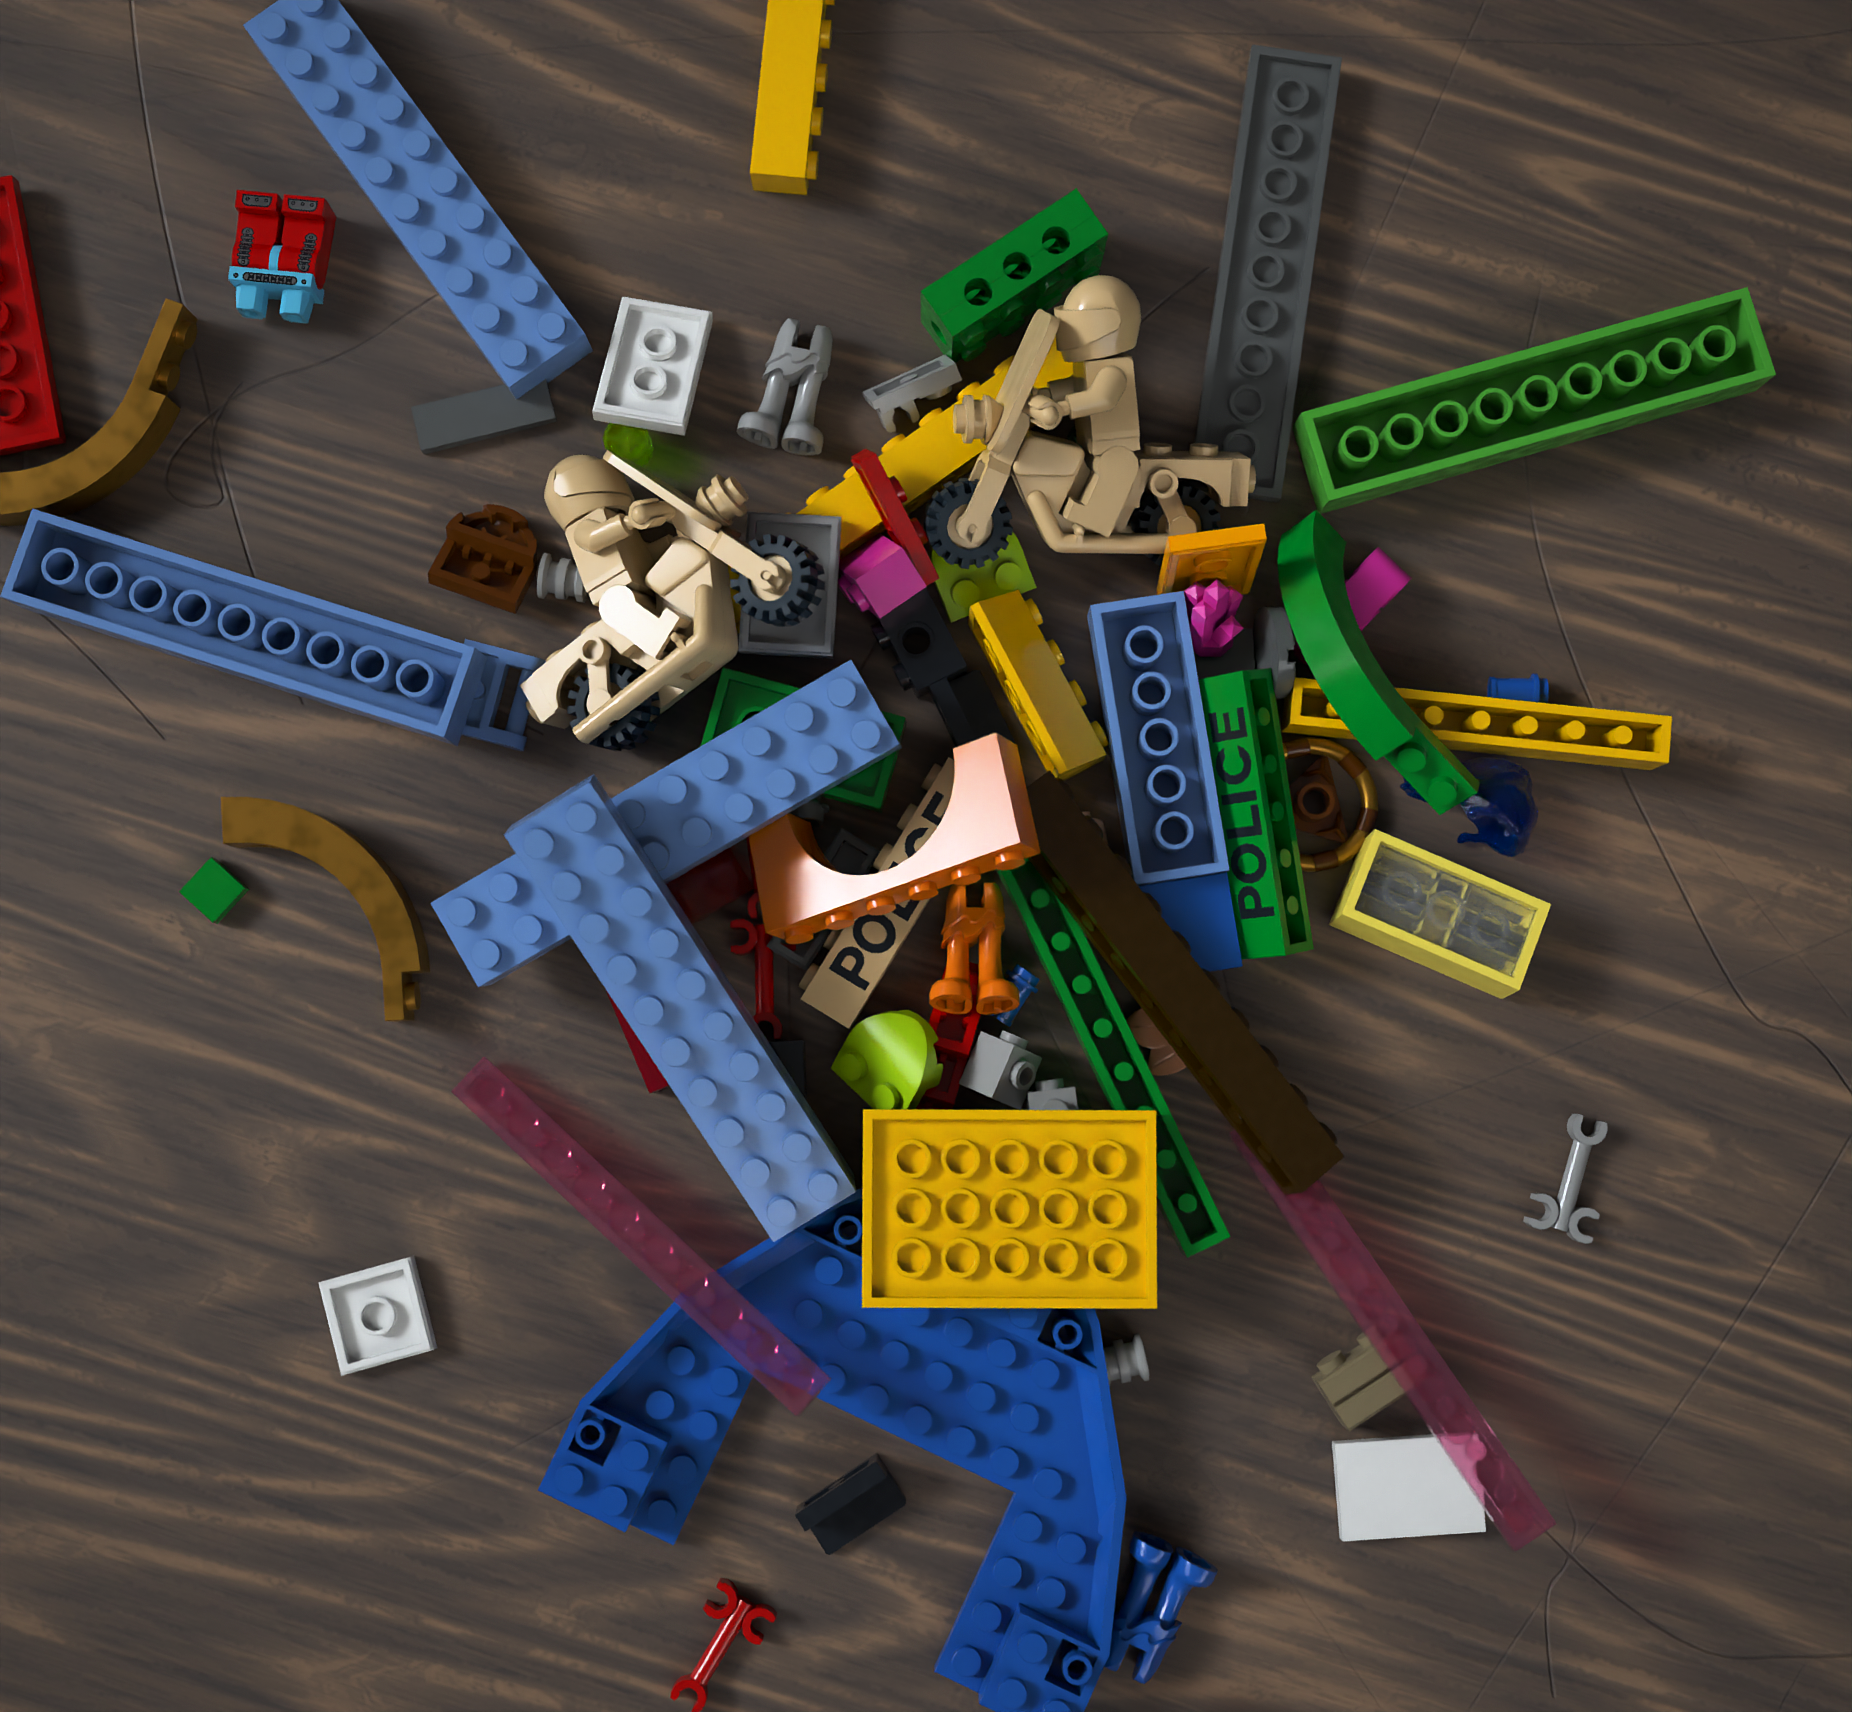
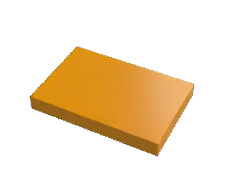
M1264 523L1168 536L1156 589L1157 595L1185 591L1196 581L1208 587L1216 580L1220 581L1225 587L1231 585L1242 595L1248 594L1267 541Z

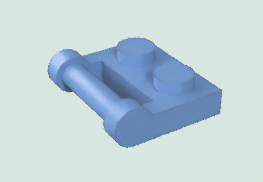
M465 639L464 644L475 647L488 659L461 735L524 751L527 737L523 736L529 711L526 708V701L528 699L522 691L520 684L532 676V673L545 664L546 661L530 655ZM509 667L522 671L506 729L501 730L493 728Z

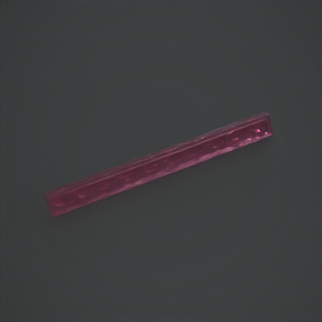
M483 1056L451 1091L795 1416H800L832 1378L488 1058Z
M1235 1130L1230 1132L1228 1136L1511 1550L1514 1552L1518 1551L1557 1523L1319 1179L1303 1193L1284 1195Z

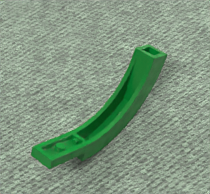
M1315 510L1283 533L1278 547L1277 563L1280 589L1295 638L1325 696L1358 742L1375 761L1384 756L1426 802L1441 815L1478 793L1479 781L1407 705L1374 658L1357 624L1347 595L1343 571V556L1347 542Z

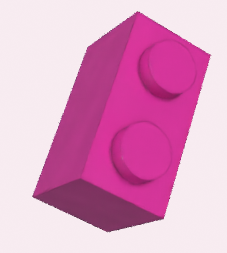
M880 533L839 560V573L842 577L838 579V587L851 604L855 603L861 612L868 609L880 619L927 587L903 548Z

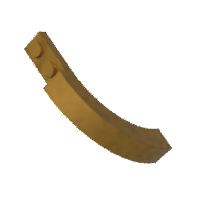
M165 299L123 401L112 417L94 436L74 451L55 461L21 471L0 472V526L26 525L32 508L61 518L81 511L106 498L123 486L156 453L170 432L181 410L167 397V394L176 387L180 377L179 365L184 352L192 347L197 336L196 323L198 319L183 304Z

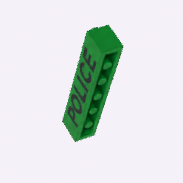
M1271 668L1242 670L1199 679L1229 864L1227 875L1241 959L1286 956L1314 949Z

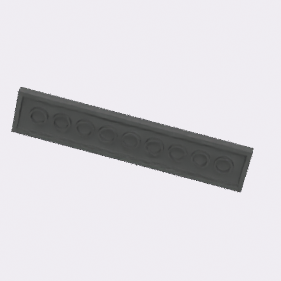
M1253 44L1249 53L1194 443L1218 445L1219 452H1240L1250 458V465H1254L1256 471V484L1253 493H1248V499L1279 503L1282 496L1342 57ZM1189 479L1188 483L1208 493V488L1202 481Z

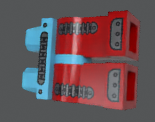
M237 190L235 208L239 214L236 242L232 250V266L229 268L228 280L236 289V309L245 318L263 319L266 318L268 299L281 300L279 314L284 320L307 324L313 304H323V286L326 280L336 223L335 213L325 198L284 194L282 200L277 193Z

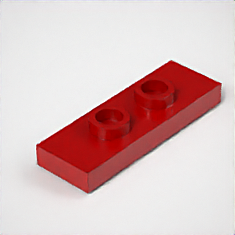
M864 449L851 456V462L891 540L903 548L926 586L940 579L923 546L928 542L923 527L915 517L909 519L902 503L907 501V496L895 476L888 478L877 454L870 450Z

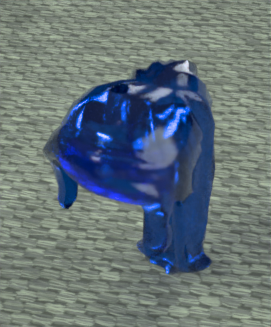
M1476 757L1462 762L1479 781L1478 793L1460 803L1467 818L1478 828V833L1464 832L1458 836L1457 843H1482L1506 857H1513L1524 853L1538 819V809L1531 794L1533 784L1529 771L1522 765L1505 758ZM1404 778V783L1400 785V788L1408 796L1426 802Z

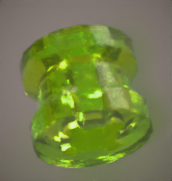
M609 423L605 429L603 442L606 451L609 450L641 467H644L652 458L653 442L647 429ZM635 444H639V445H640V446H636V447L631 451V453H630V449L633 448Z

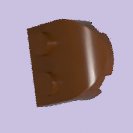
M486 504L483 506L482 511L466 516L462 512L458 513L446 526L447 538L428 571L429 584L516 614L537 570V539H535L532 531L529 529L527 519L513 509L493 504Z

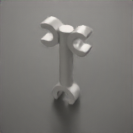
M1572 1114L1567 1122V1132L1573 1139L1557 1199L1555 1201L1550 1195L1539 1192L1531 1193L1530 1199L1541 1202L1545 1206V1214L1538 1220L1524 1216L1523 1222L1529 1227L1540 1230L1552 1227L1565 1231L1572 1240L1588 1244L1592 1243L1593 1237L1580 1233L1577 1227L1578 1221L1585 1216L1599 1219L1600 1214L1588 1207H1575L1592 1145L1602 1142L1606 1137L1608 1128L1607 1123L1596 1121L1593 1132L1585 1136L1581 1131L1583 1115Z

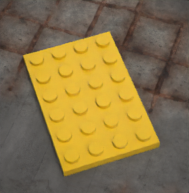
M863 1109L862 1308L1157 1309L1156 1110Z

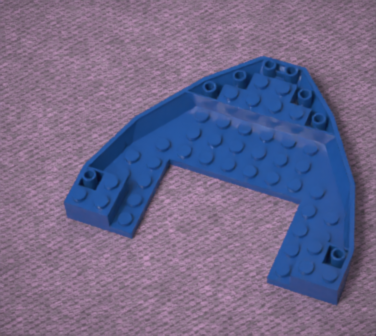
M862 1187L856 1189V1192L777 1241L773 1242L771 1238L766 1239L689 1286L580 1400L538 1491L623 1532H626L628 1527L632 1525L673 1546L756 1369L1014 1492L937 1659L934 1672L977 1692L979 1704L995 1712L1085 1711L1110 1654L1126 1507V1492L1101 1329L1095 1308H862Z

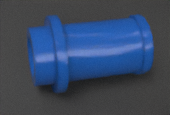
M1532 673L1530 678L1489 677L1487 697L1548 703L1547 678H1539L1537 673Z
M1016 964L1012 971L1009 969L1006 971L1008 975L1006 980L1014 982L1018 987L1020 1005L1008 1012L991 1014L1009 1027L1031 992L1037 993L1039 990L1035 986L1040 979Z

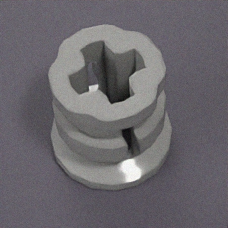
M543 554L537 576L538 598L545 599L548 593H554L556 599L566 600L568 596H573L576 598V602L585 603L588 593L584 588L576 564H573L572 559L562 558L559 562L552 560L551 554Z
M1139 1333L1134 1334L1132 1342L1123 1344L1122 1339L1112 1341L1113 1346L1103 1347L1109 1386L1111 1381L1118 1379L1121 1380L1122 1384L1131 1382V1377L1140 1375L1144 1381H1149L1147 1358Z

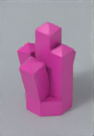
M1218 580L1208 587L1196 581L1184 591L1193 651L1200 657H1221L1233 646L1234 637L1244 629L1234 618L1243 595L1231 585L1225 587Z

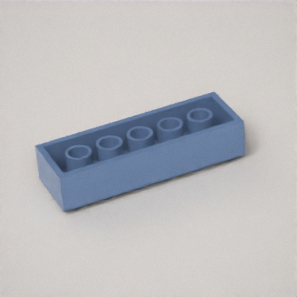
M1184 591L1090 605L1087 615L1106 737L1109 743L1108 750L1126 862L1132 870L1133 880L1138 886L1228 872L1229 864Z

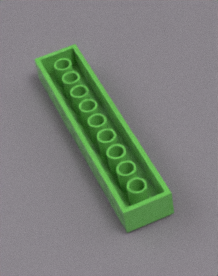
M1748 287L1301 412L1292 429L1317 511L1322 514L1758 390L1773 378L1776 373Z

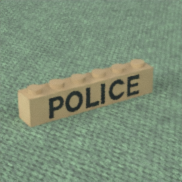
M948 757L943 767L935 763L921 786L928 791L918 807L910 803L897 825L898 828L903 830L894 847L886 843L873 863L872 867L879 870V872L893 868L914 855L929 840L939 826L947 810L953 790L955 775L953 759ZM909 899L896 904V909L890 913L883 915L867 914L854 919L855 923L850 927L832 930L823 947L830 950L821 966L815 963L811 964L798 986L805 990L801 1000L848 1029H851L930 899L919 901Z

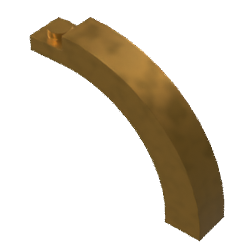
M221 797L223 844L235 848L267 847L295 852L322 866L350 891L369 920L378 945L383 977L385 1021H415L414 1010L420 1009L421 995L418 982H412V974L431 972L428 948L414 905L389 866L366 843L350 831L309 811L270 799Z

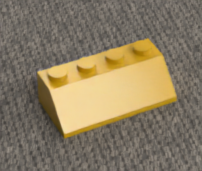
M1016 590L971 605L968 625L1046 772L1050 770L1055 778L1058 777L1065 781L1103 761L1107 755L1104 747L1109 745L1106 735L1096 720L1090 723L1082 709V706L1087 704L1085 696L1075 680L1068 682L1060 666L1065 664V660L1056 642L1053 639L1046 642L1038 625L1043 623V619L1034 601L1031 598L1024 601L1020 591Z

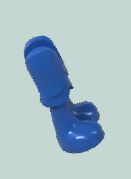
M1135 1531L1129 1542L1128 1549L1135 1559L1133 1575L1119 1611L1114 1612L1110 1654L1104 1667L1116 1672L1121 1665L1129 1644L1140 1649L1134 1665L1132 1679L1146 1684L1159 1668L1168 1647L1176 1639L1175 1634L1182 1625V1622L1176 1620L1186 1596L1193 1587L1206 1588L1210 1586L1216 1577L1218 1569L1197 1554L1185 1548L1177 1547L1170 1562L1168 1575L1155 1610L1144 1612L1158 1575L1169 1562L1173 1548L1170 1543L1160 1537Z

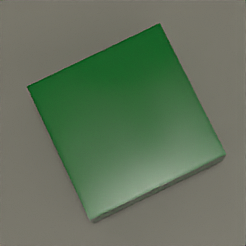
M210 857L179 892L212 923L218 924L250 889L216 858Z

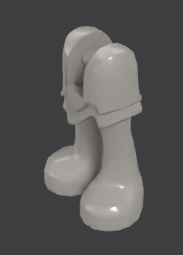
M787 318L779 330L772 354L765 364L766 370L762 380L767 382V387L758 412H746L741 416L737 433L747 441L770 449L777 448L788 389L799 383L790 421L784 430L781 445L786 452L791 454L817 455L822 451L824 439L821 431L814 426L815 411L822 381L828 375V368L830 366L833 344L832 334L828 327L817 324L810 342V349L798 348L796 346L798 344L800 321Z

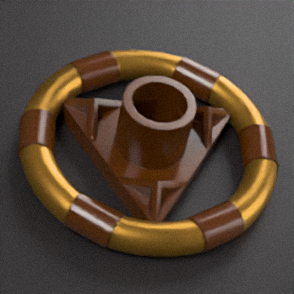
M1302 737L1283 742L1285 760L1310 754L1321 755L1289 786L1296 830L1342 844L1336 849L1311 855L1299 853L1302 871L1319 872L1336 868L1357 855L1365 838L1374 830L1379 813L1378 795L1374 780L1367 766L1352 751L1336 742L1315 737ZM1328 758L1338 762L1351 778L1355 780L1360 792L1361 808L1354 832L1349 838Z

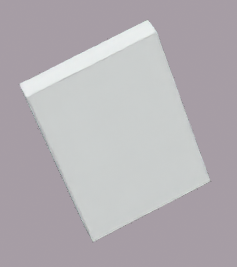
M622 296L592 410L593 419L685 436L713 322L712 312Z
M1474 1431L1332 1441L1339 1538L1342 1541L1486 1532L1478 1434Z

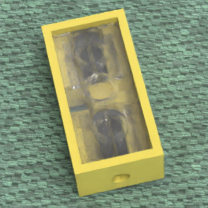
M1375 829L1365 838L1359 853L1354 859L1329 925L1495 997L1504 999L1521 988L1551 904Z

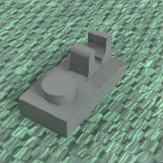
M943 355L862 393L865 400L877 411L883 427L892 433L896 431L892 420L895 413L894 408L900 407L906 410L908 418L914 423L920 418L914 399L926 397L928 400L942 397L952 390L951 385L961 381L962 378L956 363L948 356Z

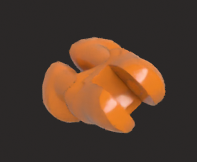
M984 882L981 908L967 907L966 885L958 886L952 884L946 899L945 922L941 931V935H943L941 948H947L946 973L944 979L936 981L931 987L929 993L931 1007L952 1014H966L970 1012L972 1008V991L969 976V949L979 942L978 986L976 992L977 1012L979 1014L991 1015L1016 1009L1020 1005L1018 987L1014 982L1005 980L1002 973L1001 935L1005 930V911L1003 896L999 886L995 882Z

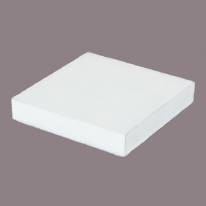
M414 1256L318 1283L341 1376L437 1348Z

